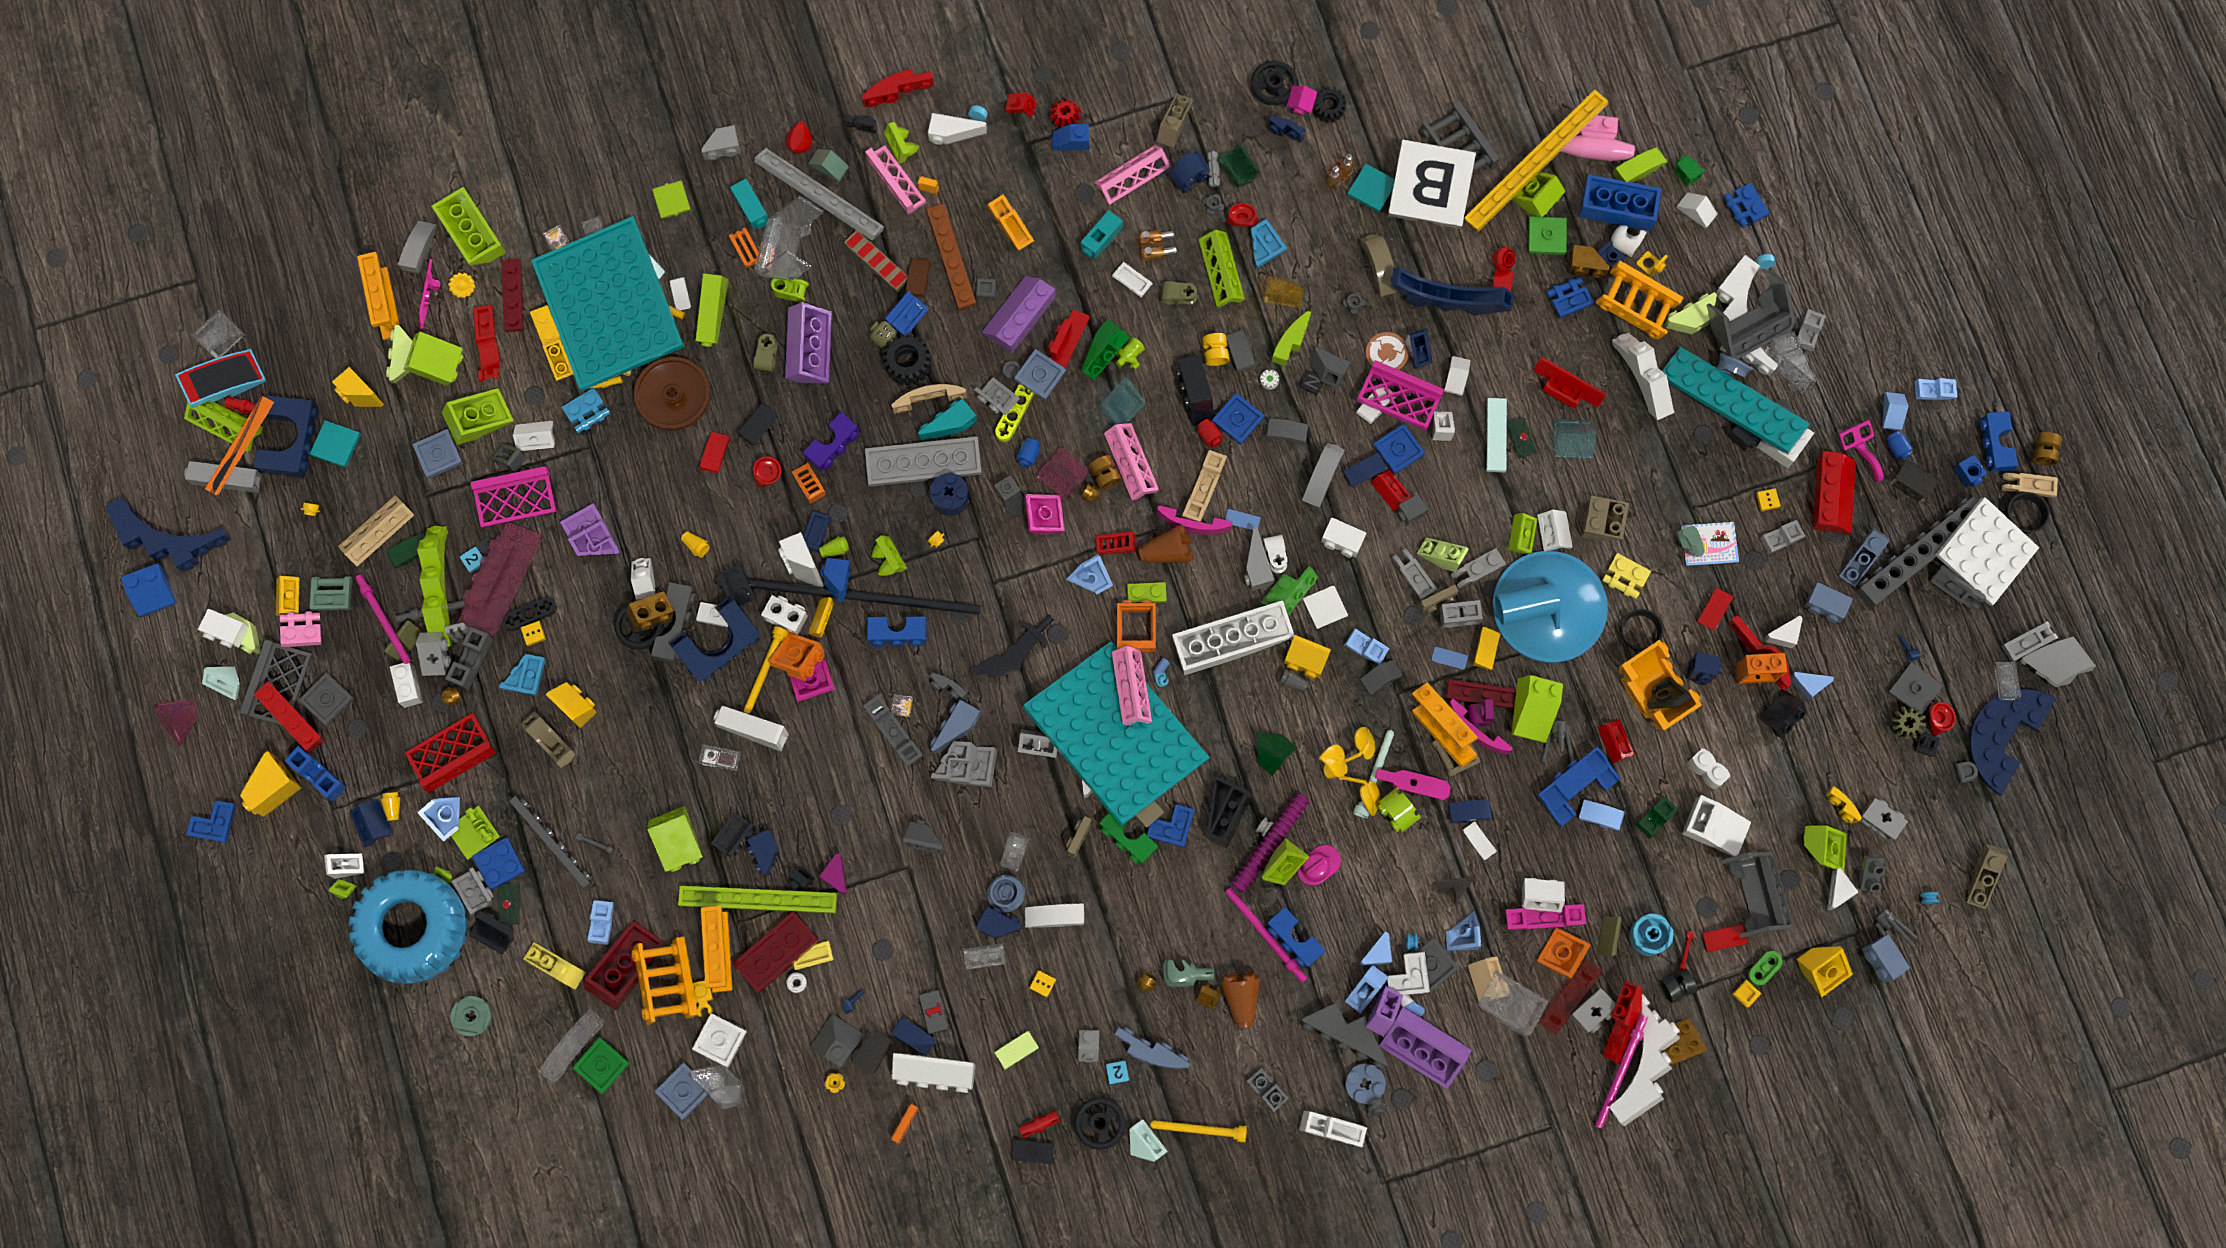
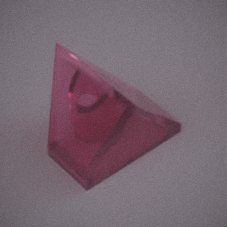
M194 701L154 704L159 722L176 743L181 746L199 716Z

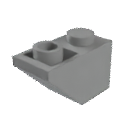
M734 125L718 128L714 131L701 149L705 160H716L718 157H731L741 153Z

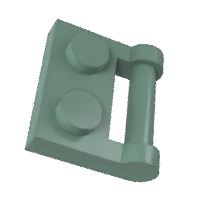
M345 576L344 578L330 579L312 577L310 610H350L352 577ZM320 586H343V590H319Z

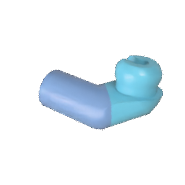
M1165 658L1160 660L1153 671L1155 682L1160 687L1166 686L1169 682L1165 670L1170 662Z

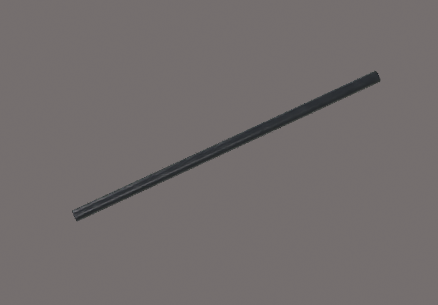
M715 575L714 584H717V575ZM748 578L753 589L836 598L827 587ZM846 590L845 599L977 615L980 614L981 605L853 590Z

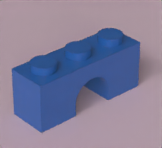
M1986 413L1981 418L1979 425L1980 430L1983 431L1984 438L1982 444L1983 448L1986 449L1985 463L1989 467V473L2013 471L2018 466L2016 449L2006 448L1999 442V436L2007 435L2012 430L2010 413Z
M868 617L867 640L874 647H882L884 644H891V646L895 647L903 646V644L922 646V644H927L926 617H906V626L899 632L889 629L887 617Z
M299 746L285 760L287 764L310 781L319 792L333 802L347 788Z
M1284 907L1267 923L1269 927L1267 931L1274 938L1278 937L1282 941L1281 946L1288 953L1291 951L1296 956L1294 960L1300 967L1305 966L1308 968L1326 950L1313 936L1302 943L1293 939L1291 930L1299 921Z

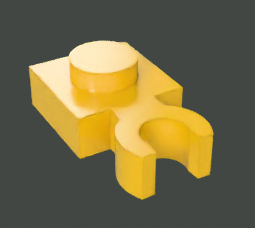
M705 981L692 983L696 1004L699 1003L697 1008L698 1016L702 1017L703 1008L708 1009L709 1015L713 1014V1009L708 1004V1001L713 1000L712 989L706 988Z

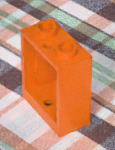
M1129 600L1117 603V649L1129 646L1139 649L1141 652L1156 651V603L1148 600L1140 601V603H1132ZM1122 612H1151V641H1122Z
M1785 653L1746 655L1735 665L1737 684L1776 682L1787 673Z

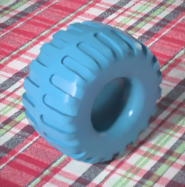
M393 871L388 873L386 877L380 876L373 881L374 885L372 887H365L362 890L361 894L363 897L360 901H355L352 907L355 910L354 917H349L348 925L352 927L349 939L355 947L353 950L356 956L372 973L393 983H421L422 981H430L437 978V975L441 972L445 973L451 968L450 964L453 960L460 958L462 953L459 951L462 945L467 943L468 937L465 933L466 929H469V921L465 916L467 913L466 908L461 902L460 897L444 880L433 874L421 871ZM398 903H416L426 914L427 925L425 933L417 943L410 947L398 948L392 946L383 935L382 924L384 916L390 908Z

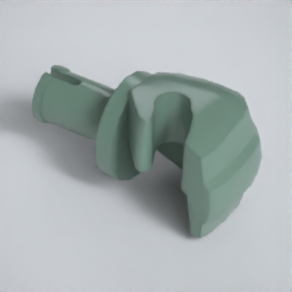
M1165 960L1163 963V979L1169 987L1194 986L1196 980L1214 981V968H1196L1194 962H1190L1188 965L1182 960L1181 966L1183 971H1178L1173 960Z

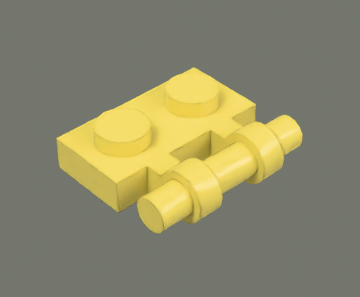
M1617 553L1608 569V572L1614 574L1613 578L1606 574L1602 581L1609 584L1608 586L1612 589L1615 587L1624 592V595L1627 597L1631 596L1637 599L1640 592L1633 588L1636 586L1642 589L1651 571ZM1619 577L1629 582L1628 586L1618 581Z

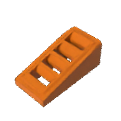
M808 463L792 471L793 476L810 504L826 496L824 488ZM806 469L808 470V473L802 475L801 477L797 475L805 471ZM811 475V477H812L811 479H809V480H807V481H805V482L802 483L801 480H803V479H805V478H807V477H809V476ZM813 481L815 482V484H813L812 486L805 488L806 485L812 483ZM818 487V490L814 491L811 494L808 493L809 491Z

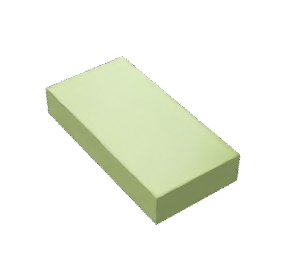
M1029 1031L997 1050L995 1054L1006 1070L1039 1049Z

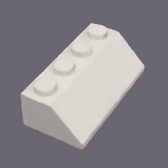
M801 532L779 541L781 548H778L789 574L793 573L796 579L811 585L824 587Z
M894 1053L892 1079L897 1080L896 1084L908 1086L909 1082L916 1083V1087L928 1088L929 1084L936 1085V1089L948 1090V1087L956 1088V1092L968 1093V1089L973 1090L976 1065L969 1062Z

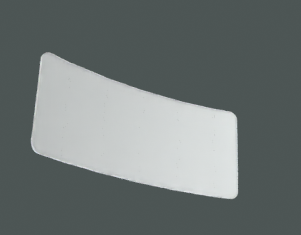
M1476 822L1463 829L1484 860L1497 852Z

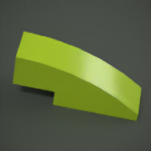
M1656 147L1616 167L1613 175L1617 180L1631 183L1634 181L1638 182L1665 165L1668 161Z
M1307 311L1299 317L1284 333L1274 351L1273 363L1286 366L1291 350L1299 352L1311 312Z

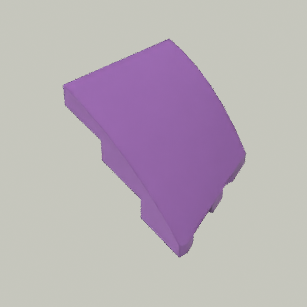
M594 503L560 522L577 556L618 554L620 552Z

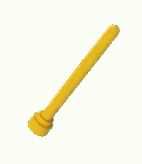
M775 626L772 631V638L774 639L745 705L744 712L746 714L751 713L771 665L768 661L779 647L780 642L789 633V631L781 627Z
M1152 1121L1150 1123L1153 1129L1234 1137L1237 1142L1246 1141L1247 1126L1229 1129L1163 1121Z

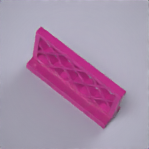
M1375 360L1357 398V402L1426 431L1444 389ZM1371 378L1379 379L1382 384L1373 386ZM1393 385L1397 387L1399 391L1395 393H1390L1387 386ZM1384 388L1387 395L1378 397L1376 390ZM1372 391L1375 399L1368 400L1363 395ZM1410 392L1415 395L1416 399L1408 401L1405 394ZM1401 395L1404 402L1396 405L1393 397ZM1389 399L1392 406L1385 407L1381 401ZM1428 400L1433 402L1434 405L1425 408L1422 401ZM1419 403L1422 410L1413 412L1410 405ZM1406 406L1409 414H1401L1398 408ZM1424 413L1426 423L1418 421L1416 416Z
M545 466L471 482L481 527L557 512L549 477V468ZM545 480L547 487L541 493L534 487L538 481ZM523 484L530 488L524 497L515 492ZM504 488L511 491L506 501L497 497L499 491ZM532 490L541 495L536 504L527 500ZM487 492L492 495L487 505L480 501L479 494ZM513 494L522 499L517 508L508 504ZM544 497L550 501L551 509L542 510L538 507ZM495 498L504 503L498 512L489 507ZM525 501L534 506L530 513L527 514L519 511ZM506 505L515 510L512 516L508 518L501 515ZM487 509L496 514L493 520L485 522L483 516Z

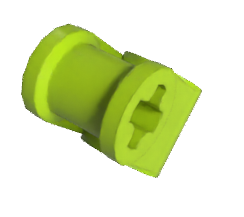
M777 276L772 280V291L777 298L797 303L805 302L804 294L809 285L806 281ZM778 285L785 286L782 290L776 289Z

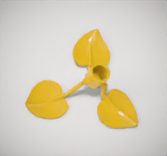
M1360 727L1357 729L1354 737L1355 745L1359 750L1357 754L1345 759L1343 749L1336 744L1328 747L1320 755L1319 759L1325 763L1324 774L1328 779L1338 777L1339 780L1363 784L1360 788L1362 801L1370 815L1374 816L1380 805L1378 801L1381 798L1377 785L1373 781L1367 783L1365 780L1344 776L1348 771L1346 762L1361 755L1366 760H1369L1375 753V741L1367 727Z

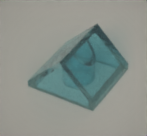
M1125 377L1100 402V412L1115 425L1127 424L1147 403L1131 381Z
M1555 419V456L1593 458L1596 440L1594 422Z

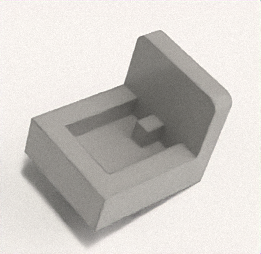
M1079 1030V1061L1087 1063L1099 1061L1098 1030Z

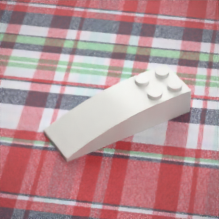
M1279 601L1173 634L1172 638L1183 674L1187 675L1244 657L1294 638V632L1284 603Z

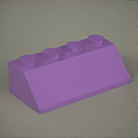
M1025 276L984 328L982 334L1012 354L1056 298L1055 289L1039 278Z
M803 302L788 308L785 379L798 383H829L832 312Z
M1404 1007L1379 1045L1382 1049L1446 1089L1449 1088L1471 1052V1049Z

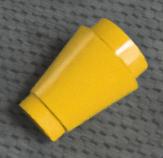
M688 531L682 535L681 541L694 556L703 557L708 552L709 545L706 540Z
M398 792L382 794V799L380 800L387 821L399 820L400 797H398Z

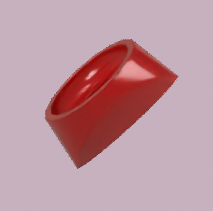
M803 121L796 123L789 130L785 139L787 149L795 154L805 153L812 145L810 131Z
M1246 203L1235 204L1230 208L1225 223L1238 227L1255 226L1258 224L1256 210L1253 206Z
M765 456L755 462L753 479L757 487L771 485L780 478L781 466L775 458Z
M1933 702L1929 708L1930 727L1933 735L1937 736L1950 730L1956 720L1954 710L1944 702Z

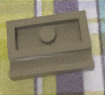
M1456 585L1422 600L1418 607L1420 613L1424 614L1427 612V614H1431L1438 609V606L1454 602L1458 592Z
M1084 816L1083 820L1079 819L1074 829L1077 832L1074 838L1070 837L1066 845L1068 856L1075 859L1092 825V819Z

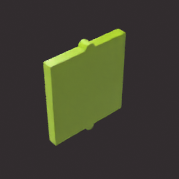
M682 180L671 184L666 183L664 186L652 189L661 219L674 215L678 216L680 213L691 210Z

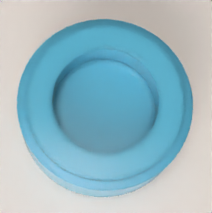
M975 105L970 108L968 115L975 121L984 122L988 113L983 107Z
M1771 254L1757 257L1756 263L1760 265L1759 269L1773 267L1775 265V257Z

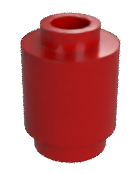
M1206 419L1197 426L1198 434L1208 447L1213 446L1215 448L1222 443L1223 435L1213 421Z

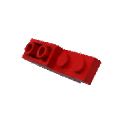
M908 69L881 80L862 96L864 107H876L878 104L883 103L891 104L900 100L899 93H910L917 89H929L934 86L932 72L913 75L912 69Z
M1624 981L1611 1015L1616 1021L1602 1055L1618 1064L1621 1063L1628 1047L1632 1029H1635L1640 1015H1642L1641 987L1630 981Z

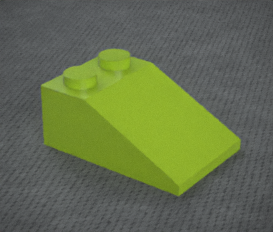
M499 388L447 402L442 411L457 445L478 439L514 421Z
M1531 675L1518 678L1511 735L1546 743L1561 704L1563 684Z

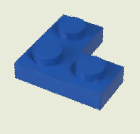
M215 800L211 818L205 819L191 816L186 835L227 843L237 805Z
M1176 804L1171 823L1157 819L1149 826L1147 836L1153 840L1184 848L1195 809Z

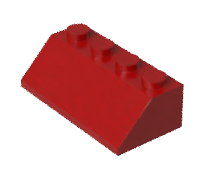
M1823 451L1817 457L1812 530L1844 534L1852 533L1856 461L1843 453Z

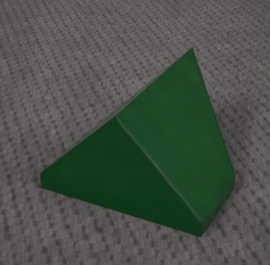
M1257 733L1258 765L1273 776L1298 747L1284 735Z

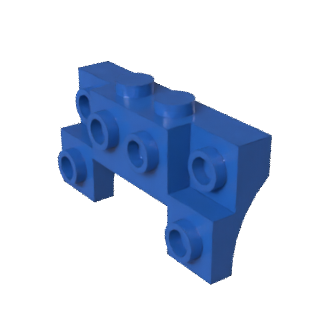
M1598 746L1579 762L1575 759L1567 766L1569 769L1564 774L1559 772L1552 778L1554 782L1537 795L1538 799L1549 810L1550 816L1560 827L1577 815L1567 802L1595 780L1604 791H1607L1621 779Z

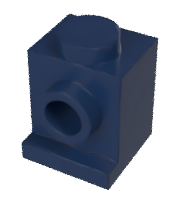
M1611 240L1598 252L1608 264L1609 272L1618 261L1624 262L1626 258L1612 245L1613 242Z

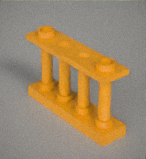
M376 252L357 256L371 325L373 327L380 326L383 340L390 339L391 330H394L395 325L400 326L388 268H380Z
M1618 261L1609 272L1615 276V280L1608 294H1603L1595 303L1603 310L1610 311L1648 333L1650 337L1658 340L1661 339L1668 332L1662 328V324L1669 309H1674L1681 304L1683 297L1624 262ZM1622 280L1631 285L1623 305L1614 300ZM1638 290L1647 295L1639 314L1630 309ZM1654 299L1663 304L1655 323L1646 318Z
M1425 683L1414 691L1412 695L1420 705L1412 710V714L1455 762L1463 768L1477 758V753L1469 745L1477 740L1478 737L1429 683Z
M722 906L701 908L705 986L706 988H712V992L733 991L728 912H722Z
M678 937L674 939L668 947L643 950L642 943L633 947L634 950H632V959L634 962L636 961L644 1007L642 1009V1018L646 1020V1025L654 1023L657 1016L675 1013L684 1014L685 1019L697 1016L698 1012L685 938ZM668 954L675 958L674 966L646 970L645 958ZM674 973L678 975L679 983L677 985L650 989L648 977ZM674 993L681 995L682 1002L680 1005L653 1009L651 997Z

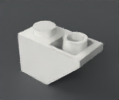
M639 558L632 561L631 582L636 600L655 595L656 586L651 558Z

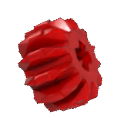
M1068 98L1066 102L1060 99V104L1054 102V108L1050 109V114H1052L1050 118L1051 121H1055L1054 125L1056 127L1061 125V128L1070 124H1078L1077 120L1081 119L1079 114L1081 110L1080 107H1076L1077 103L1075 101L1070 103Z

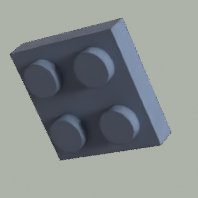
M1035 349L1015 376L1014 381L1045 401L1067 369Z
M448 429L412 444L428 479L463 464Z
M682 1063L655 1091L682 1120L712 1092L685 1063Z

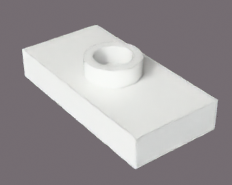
M700 602L697 622L728 628L724 619L715 609L717 605Z

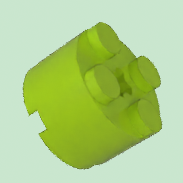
M1396 787L1378 801L1380 804L1378 810L1384 817L1388 815L1391 819L1390 825L1396 832L1401 831L1403 833L1421 819V816L1419 814L1415 816V807L1403 793L1398 794L1399 788Z

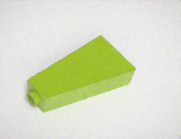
M703 274L696 341L701 342V346L712 347V344H718L729 280L720 275Z

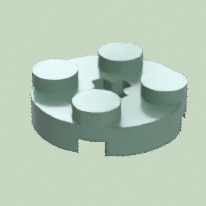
M476 996L465 997L460 1002H457L451 1011V1022L456 1031L469 1037L484 1034L492 1021L491 1006L485 1000ZM472 1011H475L474 1014L476 1015V1019H473L472 1022H469L467 1014H471Z

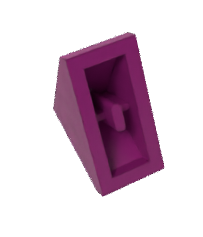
M839 853L835 854L819 877L841 894L847 895L842 856Z

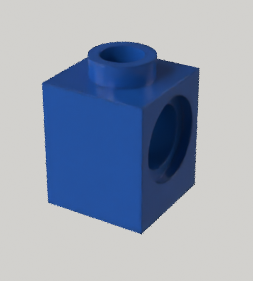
M1975 455L1953 468L1965 488L1970 485L1973 487L1983 482L1982 478L1987 474ZM1968 470H1971L1974 473V476H1971L1968 473Z

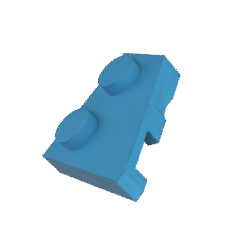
M1267 219L1251 228L1255 267L1257 269L1287 251V247Z
M525 654L520 660L519 665L513 668L510 676L504 683L500 684L499 688L537 696L546 659Z

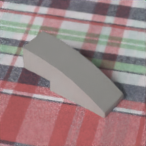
M422 221L417 222L401 253L398 262L401 270L420 274L424 259L427 260L437 228L436 224Z

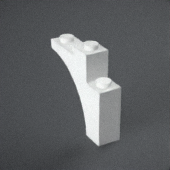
M1630 333L1622 334L1613 339V346L1625 359L1641 388L1648 412L1657 420L1674 413L1667 375L1657 367L1654 349L1645 341L1639 342Z

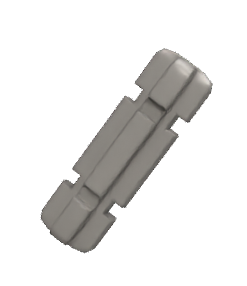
M1212 151L1207 154L1208 166L1210 167V172L1208 173V177H1210L1209 186L1217 187L1220 185V179L1218 178V153Z

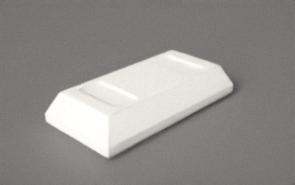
M1124 262L1112 275V277L1140 297L1153 284Z

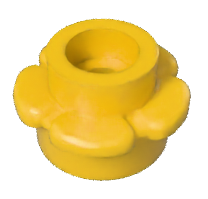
M303 503V508H301V510H304L305 515L316 516V512H320L318 510L319 505Z
M935 532L927 540L931 544L930 547L934 545L937 548L944 541L942 538L944 533Z
M839 1073L829 1074L825 1081L826 1088L830 1089L832 1093L839 1092L845 1085L843 1076Z

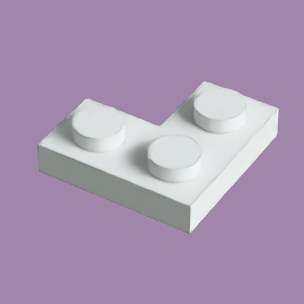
M1425 952L1404 954L1406 974L1388 975V988L1401 995L1430 992Z

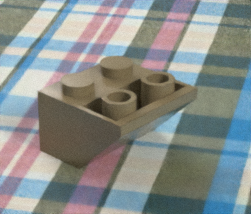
M1591 495L1587 502L1581 537L1596 541L1623 540L1629 503Z

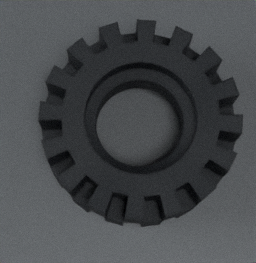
M1328 86L1326 90L1321 88V91L1317 92L1313 113H1316L1315 116L1317 118L1320 117V121L1323 122L1326 119V123H1329V120H1332L1333 123L1344 115L1346 99L1344 93L1341 95L1342 91L1340 89L1336 91V87H1333V90H1330V86ZM1330 99L1335 101L1337 106L1333 110H1327L1323 107L1322 103Z

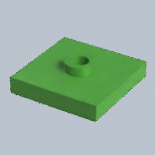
M1529 217L1528 254L1566 255L1567 218Z

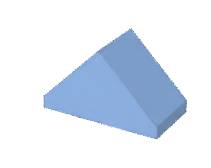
M1884 393L1882 429L1902 430L1908 410V403L1904 394Z
M1794 672L1790 676L1791 682L1807 701L1830 684L1834 678Z
M1386 931L1360 962L1361 966L1384 965L1392 962L1389 934Z

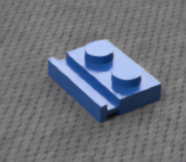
M907 291L884 320L899 334L906 337L928 311V308L914 297L910 291Z

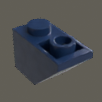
M768 829L747 839L749 842L747 849L751 856L755 855L757 860L754 863L759 874L763 873L765 877L770 875L779 852L772 832Z
M993 906L992 909L986 908L976 929L993 939L1020 932L1023 927L1020 925V920L1013 916L1005 917L1002 915V910Z

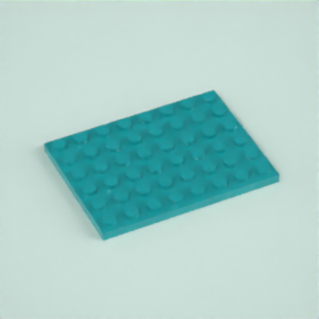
M634 216L531 260L581 391L685 347Z
M1111 641L1025 703L1022 708L1120 826H1123L1203 765L1210 757L1147 683L1152 723L1146 724L1138 721L1128 726L1123 724L1112 652L1117 650V647Z

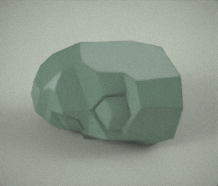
M1695 526L1684 528L1676 533L1679 544L1691 556L1700 557L1704 554V545Z

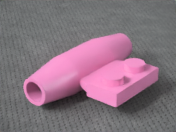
M1597 115L1579 132L1581 136H1575L1560 152L1580 158L1626 161L1634 157L1635 145L1614 139L1617 135L1618 118Z

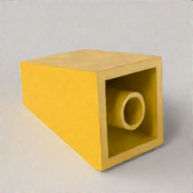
M267 751L263 754L240 796L244 800L242 805L247 811H252L253 814H259L264 817L302 787L280 758Z

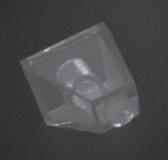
M219 309L191 335L215 358H219L245 334Z
M720 1064L689 1071L688 1075L720 1107L728 1109L740 1105L744 1084L724 1065Z

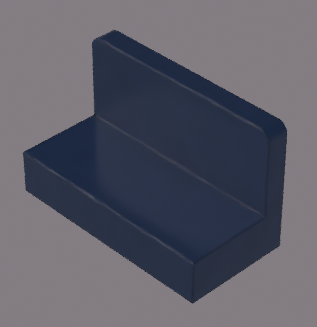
M378 800L358 804L349 812L364 847L371 846L378 839L393 834Z

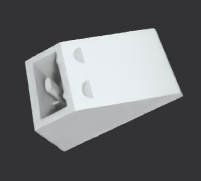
M1700 795L1694 802L1682 834L1734 857L1738 856L1751 822L1724 805Z

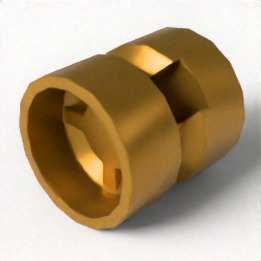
M2051 432L2038 433L2036 435L2035 446L2037 448L2034 449L2033 462L2045 466L2057 465L2060 454L2058 450L2061 448L2062 437Z
M1110 455L1102 456L1091 462L1088 466L1092 475L1097 477L1095 481L1100 490L1109 489L1122 480L1118 470L1113 469L1115 464Z

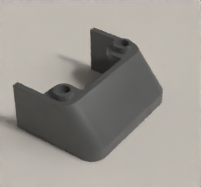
M1771 270L1767 272L1770 287L1760 294V306L1730 322L1724 313L1712 304H1707L1711 328L1726 352L1733 358L1739 359L1789 332L1794 327L1795 318L1788 282Z
M1750 852L1720 860V864H1730L1729 871L1736 879H1741L1751 917L1746 919L1744 924L1746 932L1739 934L1740 938L1755 937L1792 928L1793 921L1776 859L1771 852Z

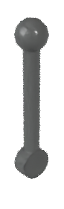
M582 833L576 835L578 841L588 842L606 850L607 853L613 852L612 846H605L588 839Z

